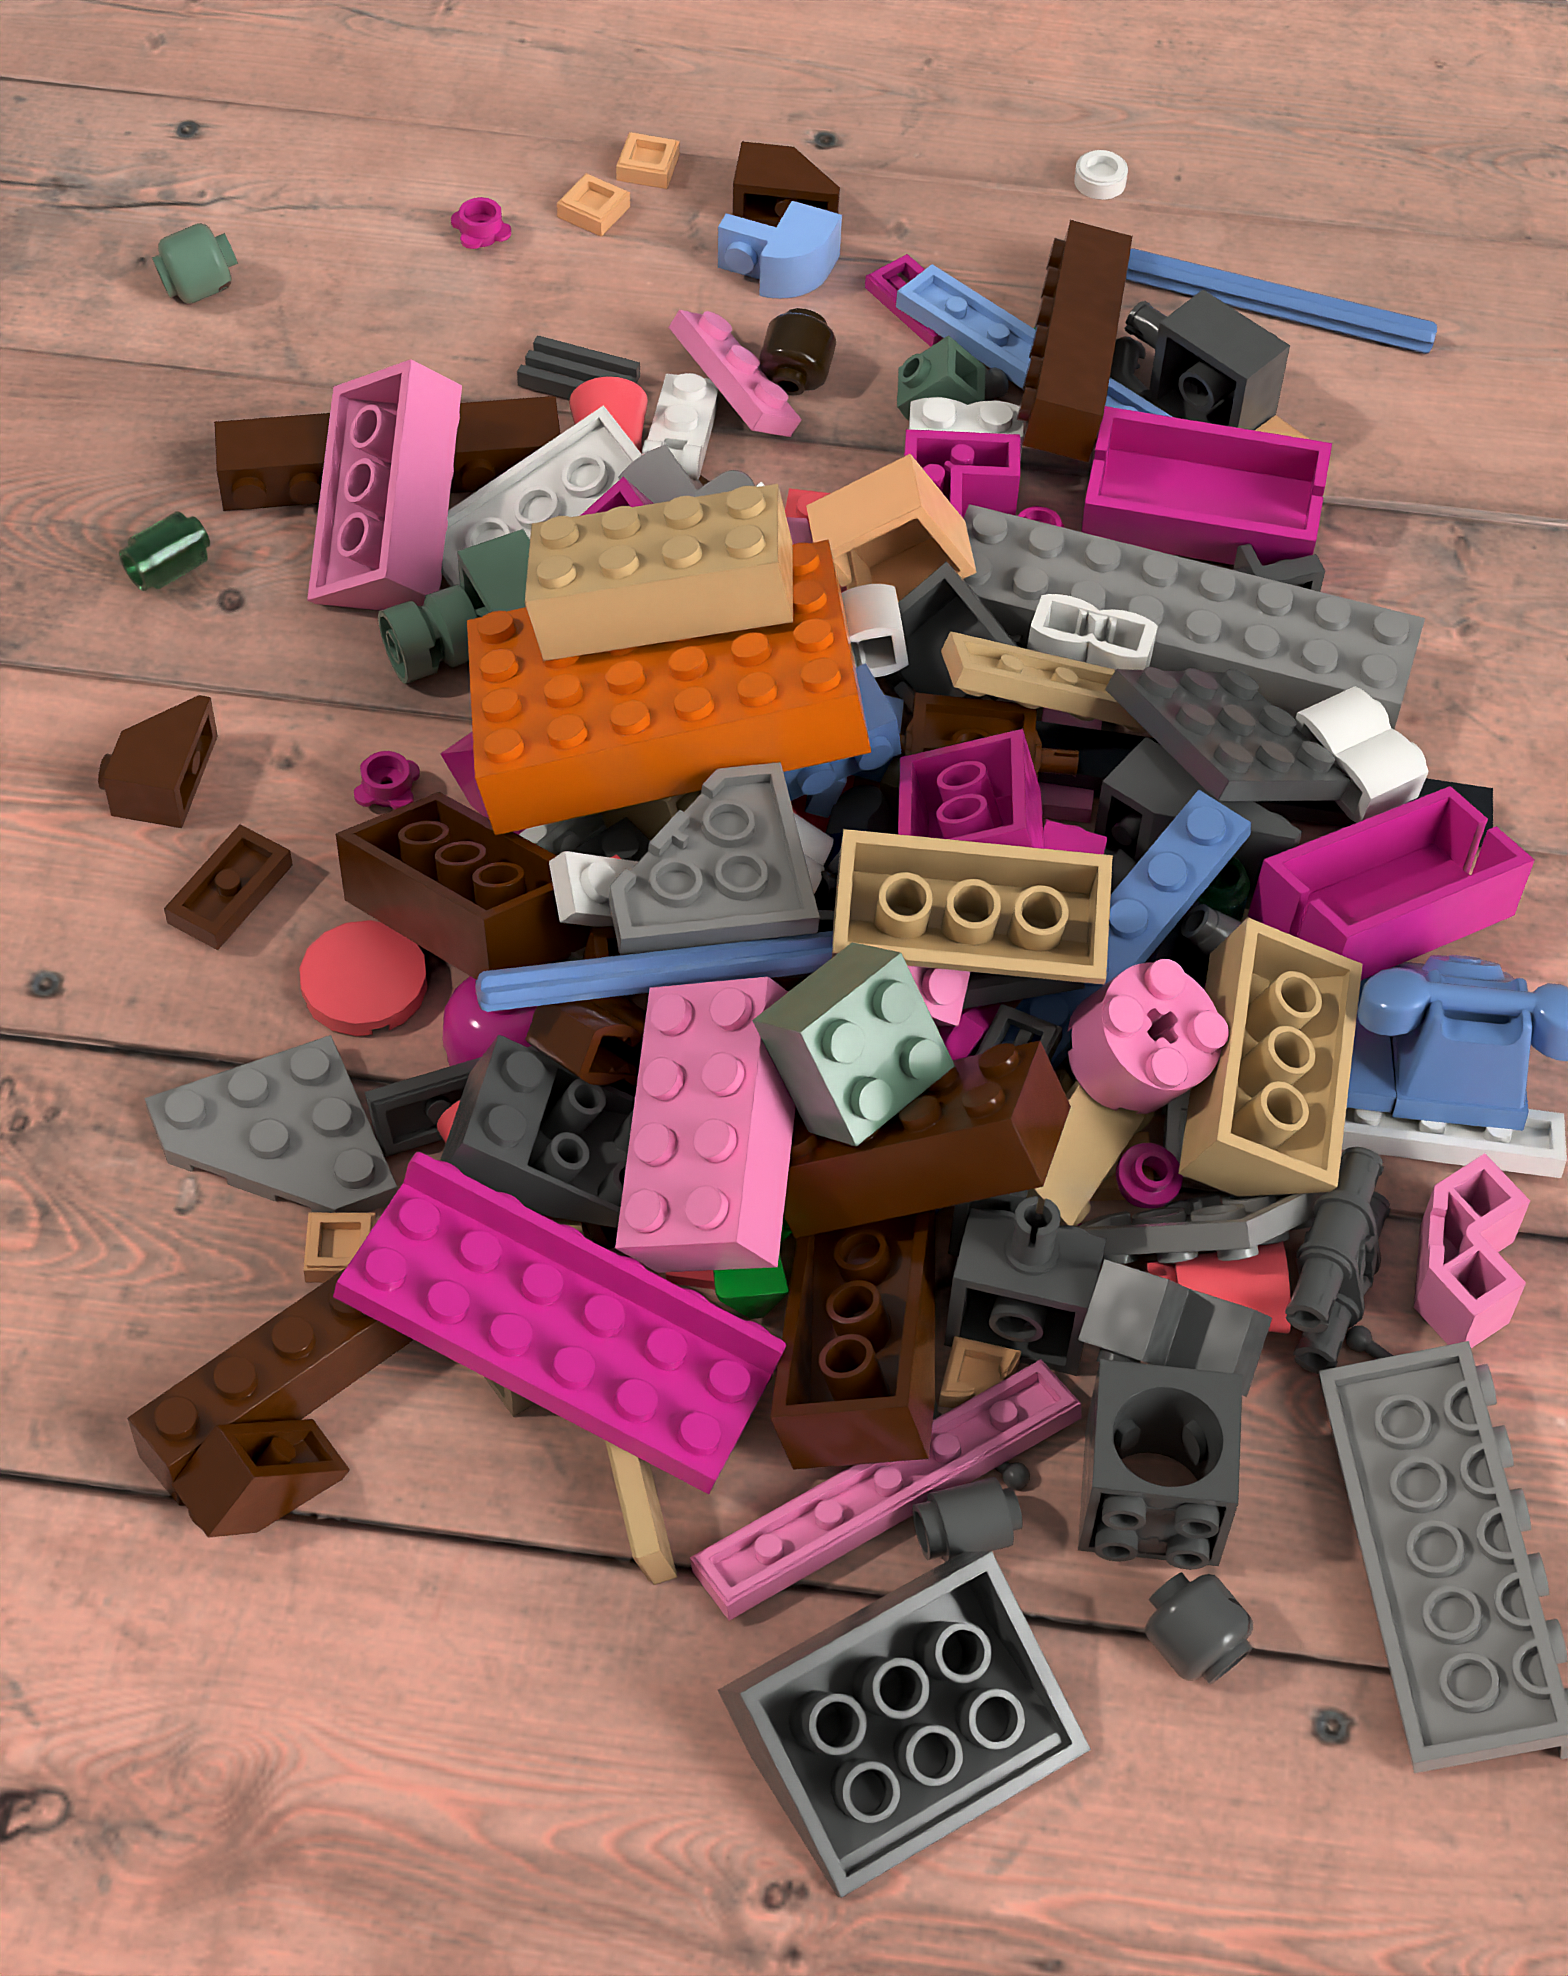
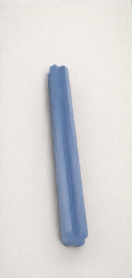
M1135 248L1130 250L1126 274L1127 281L1192 297L1201 290H1205L1229 306L1423 354L1431 351L1435 341L1437 324L1433 321Z
M833 931L483 971L479 974L475 983L477 1001L480 1009L491 1012L649 993L651 987L758 977L773 978L813 973L832 958Z

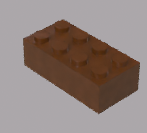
M441 792L335 834L345 901L476 980L483 971L561 962L569 958L573 952L587 945L593 926L561 923L559 920L549 861L557 855L514 832L495 835L489 818Z
M1041 1041L1017 1046L1011 1043L998 1044L987 1049L982 1054L952 1060L955 1066L858 1146L808 1132L796 1108L783 1215L794 1237H804L1043 1187L1071 1106Z

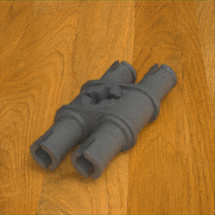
M1350 1147L1342 1152L1338 1187L1331 1192L1324 1193L1316 1200L1313 1210L1314 1222L1312 1228L1306 1232L1304 1243L1298 1248L1296 1255L1299 1279L1291 1301L1286 1307L1285 1314H1287V1321L1292 1326L1303 1331L1299 1344L1295 1347L1293 1354L1295 1355L1296 1363L1307 1371L1319 1374L1320 1370L1337 1367V1358L1347 1329L1353 1327L1363 1318L1365 1293L1372 1287L1374 1275L1379 1271L1381 1265L1378 1240L1391 1208H1389V1201L1383 1195L1374 1191L1378 1178L1382 1175L1384 1166H1382L1383 1160L1377 1153L1363 1147Z

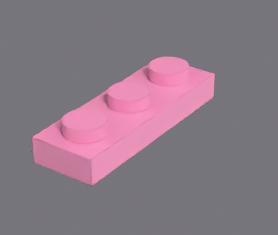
M679 310L668 328L752 431L791 437L802 419L787 402V393L780 386L771 382L761 371L759 359L752 352L742 347L731 334V325L724 318L710 311L698 314Z

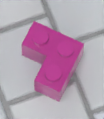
M906 429L904 456L911 453L962 518H964L969 504L1016 516L1020 483L1019 434Z

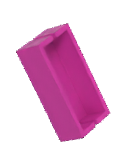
M1105 406L1085 499L1081 532L1167 554L1232 565L1235 563L1238 546L1251 544L1262 566L1274 564L1284 559H1296L1313 555L1332 443Z
M1449 786L1264 859L1247 916L1363 964L1362 981L1381 970L1395 967L1514 916L1535 859L1496 826L1487 830L1472 875H1469L1488 818Z

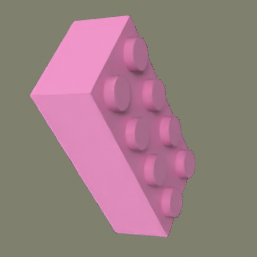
M770 977L651 987L649 989L615 1248L657 1273L778 1267L796 1106L752 1021L788 993L787 990Z

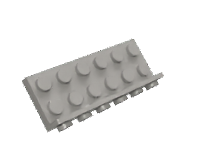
M1466 1341L1320 1370V1385L1414 1773L1557 1747L1560 1759L1568 1758V1688L1563 1687L1557 1665L1568 1662L1565 1641L1558 1619L1545 1621L1539 1597L1549 1595L1547 1576L1540 1553L1527 1555L1521 1532L1531 1530L1529 1511L1522 1488L1510 1490L1504 1468L1513 1467L1514 1461L1505 1426L1492 1427L1487 1406L1497 1404L1493 1379L1488 1364L1475 1365L1470 1343Z

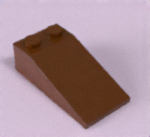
M935 1209L797 1238L782 1340L786 1343V1348L778 1362L770 1419L793 1470L929 1459L935 1405Z

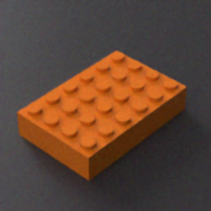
M829 539L813 543L793 544V622L543 661L526 607L510 611H494L483 617L467 620L475 780L495 835L702 790L703 783L718 768L781 762L783 772L872 753L842 594Z

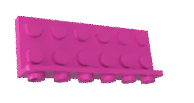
M416 1152L408 1163L403 1184L338 1279L333 1297L707 1494H710L770 1382L786 1348V1343L783 1340L771 1335L760 1324L740 1319L708 1302L700 1293L692 1289L681 1288L648 1271L637 1260L626 1256H619L585 1238L577 1229L569 1225L558 1224L525 1207L514 1196L503 1192H496L464 1175L454 1165L445 1161L435 1160L421 1152Z

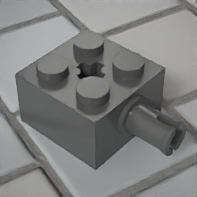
M1201 290L1169 316H1165L1146 301H1141L1131 310L1125 322L1127 324L1125 331L1155 349L1149 387L1152 393L1150 403L1175 418L1248 430L1257 429L1276 415L1290 349L1289 344L1205 290Z
M1039 1196L1024 1199L1018 1204L1015 1214L1005 1210L989 1212L971 1208L953 1275L944 1345L952 1347L954 1336L1019 1350L1021 1351L1019 1363L1031 1365L1041 1359L1052 1371L1077 1376L1085 1343L1078 1340L1100 1274L1107 1238L1090 1235L1085 1230L1075 1226H1059L1060 1211L1057 1205L1047 1198L1045 1199L1043 1214L1036 1213Z

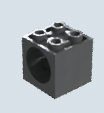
M1100 1359L1086 1422L1078 1551L1095 1552L1097 1556L1105 1560L1117 1562L1132 1560L1135 1557L1166 1560L1167 1563L1176 1568L1189 1570L1200 1569L1206 1565L1219 1566L1239 1500L1243 1374ZM1139 1453L1161 1454L1184 1465L1195 1476L1197 1482L1178 1487L1152 1484L1132 1473L1121 1459Z

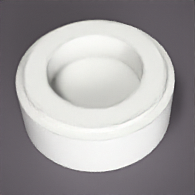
M1095 150L1085 153L1076 163L1075 186L1083 195L1093 199L1105 200L1117 197L1126 187L1127 163L1119 155L1106 150Z

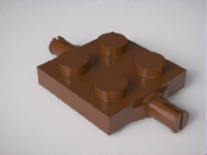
M915 693L912 720L906 728V733H899L901 754L894 756V758L1023 729L1038 779L1039 772L1076 777L1079 751L1042 748V742L1036 730L1037 709L1026 708L1013 702Z

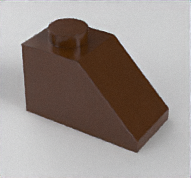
M741 142L733 181L732 215L777 227L791 201L839 214L840 187L795 147Z
M198 695L121 731L113 753L104 755L98 774L99 788L106 792L111 816L176 828L183 827L218 737L211 697Z
M313 1419L223 1424L214 1427L171 1485L188 1508L192 1521L210 1538L257 1533L343 1480L350 1469Z

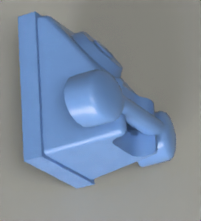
M1432 955L1425 964L1404 962L1390 969L1381 970L1364 984L1357 1012L1359 1022L1371 1032L1390 1036L1396 1090L1392 1117L1523 1131L1529 1113L1526 1088L1531 1045L1547 1057L1568 1062V987L1562 984L1547 983L1538 987L1533 992H1528L1526 980L1523 978L1514 979L1509 973L1502 971L1500 964L1463 955Z

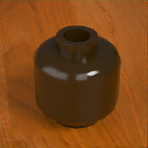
M790 309L785 314H780L770 321L759 357V367L771 382L780 386L787 395H800L804 391L815 390L825 383L836 347L834 332L820 314L808 309Z

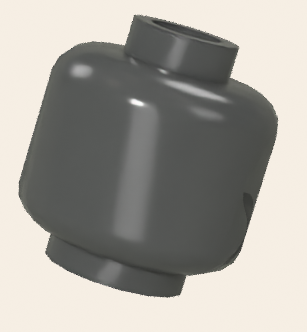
M1180 1572L1162 1585L1149 1598V1601L1157 1610L1148 1619L1145 1633L1170 1666L1184 1680L1193 1681L1203 1676L1210 1685L1231 1670L1252 1651L1253 1647L1247 1639L1253 1631V1620L1215 1575H1201L1190 1582Z

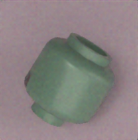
M202 223L192 225L161 239L158 244L159 255L152 257L169 297L178 295L180 300L187 304L195 303L226 290L232 280L229 267L238 264L225 233L215 237L211 229Z

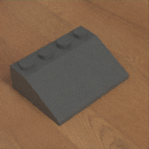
M965 1551L718 1689L752 1760L833 1891L840 1898L1091 1750L992 1551Z

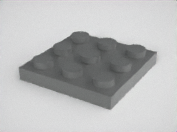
M1146 667L1144 670L1116 669L1105 688L1217 801L1340 800L1351 782L1334 764L1335 758L1331 752L1317 743L1310 742L1295 727L1297 723L1294 717L1267 701L1258 692L1259 685L1257 682L1238 670L1229 669L1226 672H1203L1195 668H1188L1186 671H1163L1155 667Z

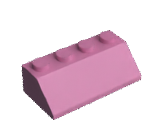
M410 359L333 387L307 601L318 605L383 610L407 601H413L418 606H423L427 594L439 591L442 581L441 570L445 534L448 527L447 516L451 480L454 473L453 463L457 427L460 420L459 409L462 385Z

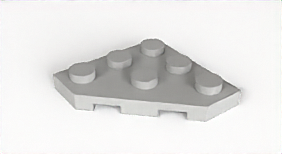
M781 762L716 769L703 783L701 794L685 812L679 810L649 842L648 852L631 870L625 868L610 885L609 904L620 955L814 934L818 932L820 916Z
M331 1035L144 1098L149 1117L168 1164L190 1172L197 1167L226 1177L227 1184L275 1202L279 1197L308 1206L312 1212L367 1213L389 1205L398 1191L396 1182Z
M1324 1193L1235 1196L1231 1194L1222 1198L1223 1205H1221L1218 1194H1211L1170 1202L1165 1205V1208L1134 1214L1132 1216V1223L1130 1212L1124 1211L1099 1216L1077 1227L1085 1230L1090 1235L1107 1238L1102 1264L1104 1259L1119 1264H1127L1137 1261L1139 1254L1156 1253L1159 1263H1177L1198 1257V1251L1216 1250L1218 1260H1239L1258 1255V1245L1274 1244L1288 1240L1290 1238L1289 1230L1312 1227L1314 1222V1204Z

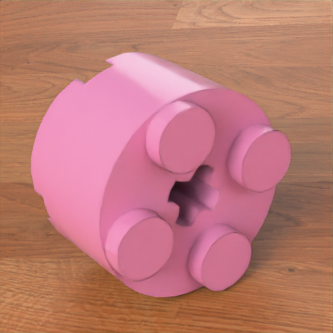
M1160 959L1154 963H1141L1125 969L1077 1006L1070 1017L1068 1031L1072 1029V1049L1068 1051L1070 1067L1079 1084L1102 1106L1115 1111L1122 1107L1138 1111L1136 1114H1148L1162 1108L1201 1083L1211 1074L1219 1060L1221 1048L1228 1041L1229 1030L1225 1019L1217 1013L1212 1000L1205 990L1192 977L1187 975L1177 962L1170 959Z

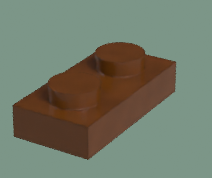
M239 824L166 905L164 911L167 923L219 950L293 866L291 851Z

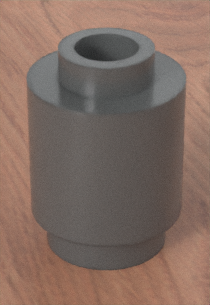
M995 1477L931 1492L927 1496V1501L914 1504L912 1508L918 1542L927 1560L942 1557L946 1562L965 1551H995L1011 1547L1014 1542L1013 1531L1022 1529L1023 1526L1021 1509L1014 1490L1011 1487L1002 1489Z

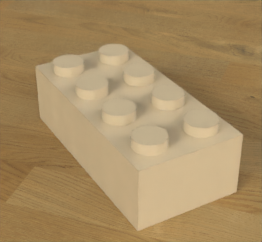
M779 485L742 486L729 492L698 497L680 496L667 502L636 507L619 506L606 512L575 517L557 516L544 522L532 523L525 605L543 661L793 622V543Z

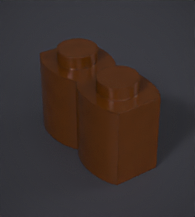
M623 996L537 1006L533 1014L532 1023L525 1040L544 1055L589 1084L608 1085L623 1079L637 1087L646 1011Z

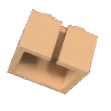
M911 453L806 505L813 542L829 539L839 584L841 587L846 586L847 590L867 584L892 585L896 588L899 602L946 561L963 579L977 573L965 520Z

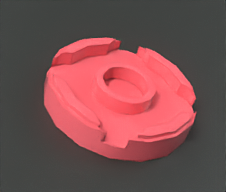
M373 920L347 922L324 932L307 948L299 967L302 996L313 1018L332 1031L353 1036L373 1035L372 1029H379L389 1025V1030L404 1024L420 1008L428 988L425 957L419 946L385 924Z

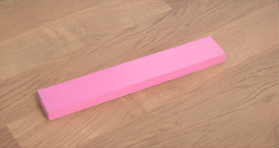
M1040 1359L934 1419L929 1459L853 1465L691 1556L692 1572L730 1621L913 1515V1505L927 1501L929 1493L970 1483L1082 1418L1081 1403Z

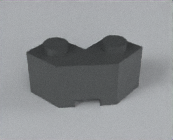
M1104 1259L1078 1340L1100 1348L1096 1360L1100 1362V1359L1134 1363L1144 1362L1152 1365L1243 1374L1242 1396L1247 1397L1272 1317L1252 1308L1189 1289L1169 1279Z

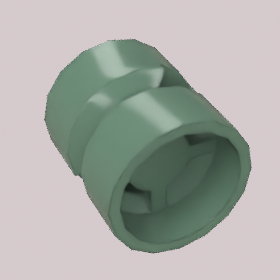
M454 585L427 594L423 606H418L413 601H407L378 612V624L386 653L394 671L403 683L407 684L436 674L440 662H444L449 667H456L469 662L467 620L475 619L477 615L468 595L460 585Z

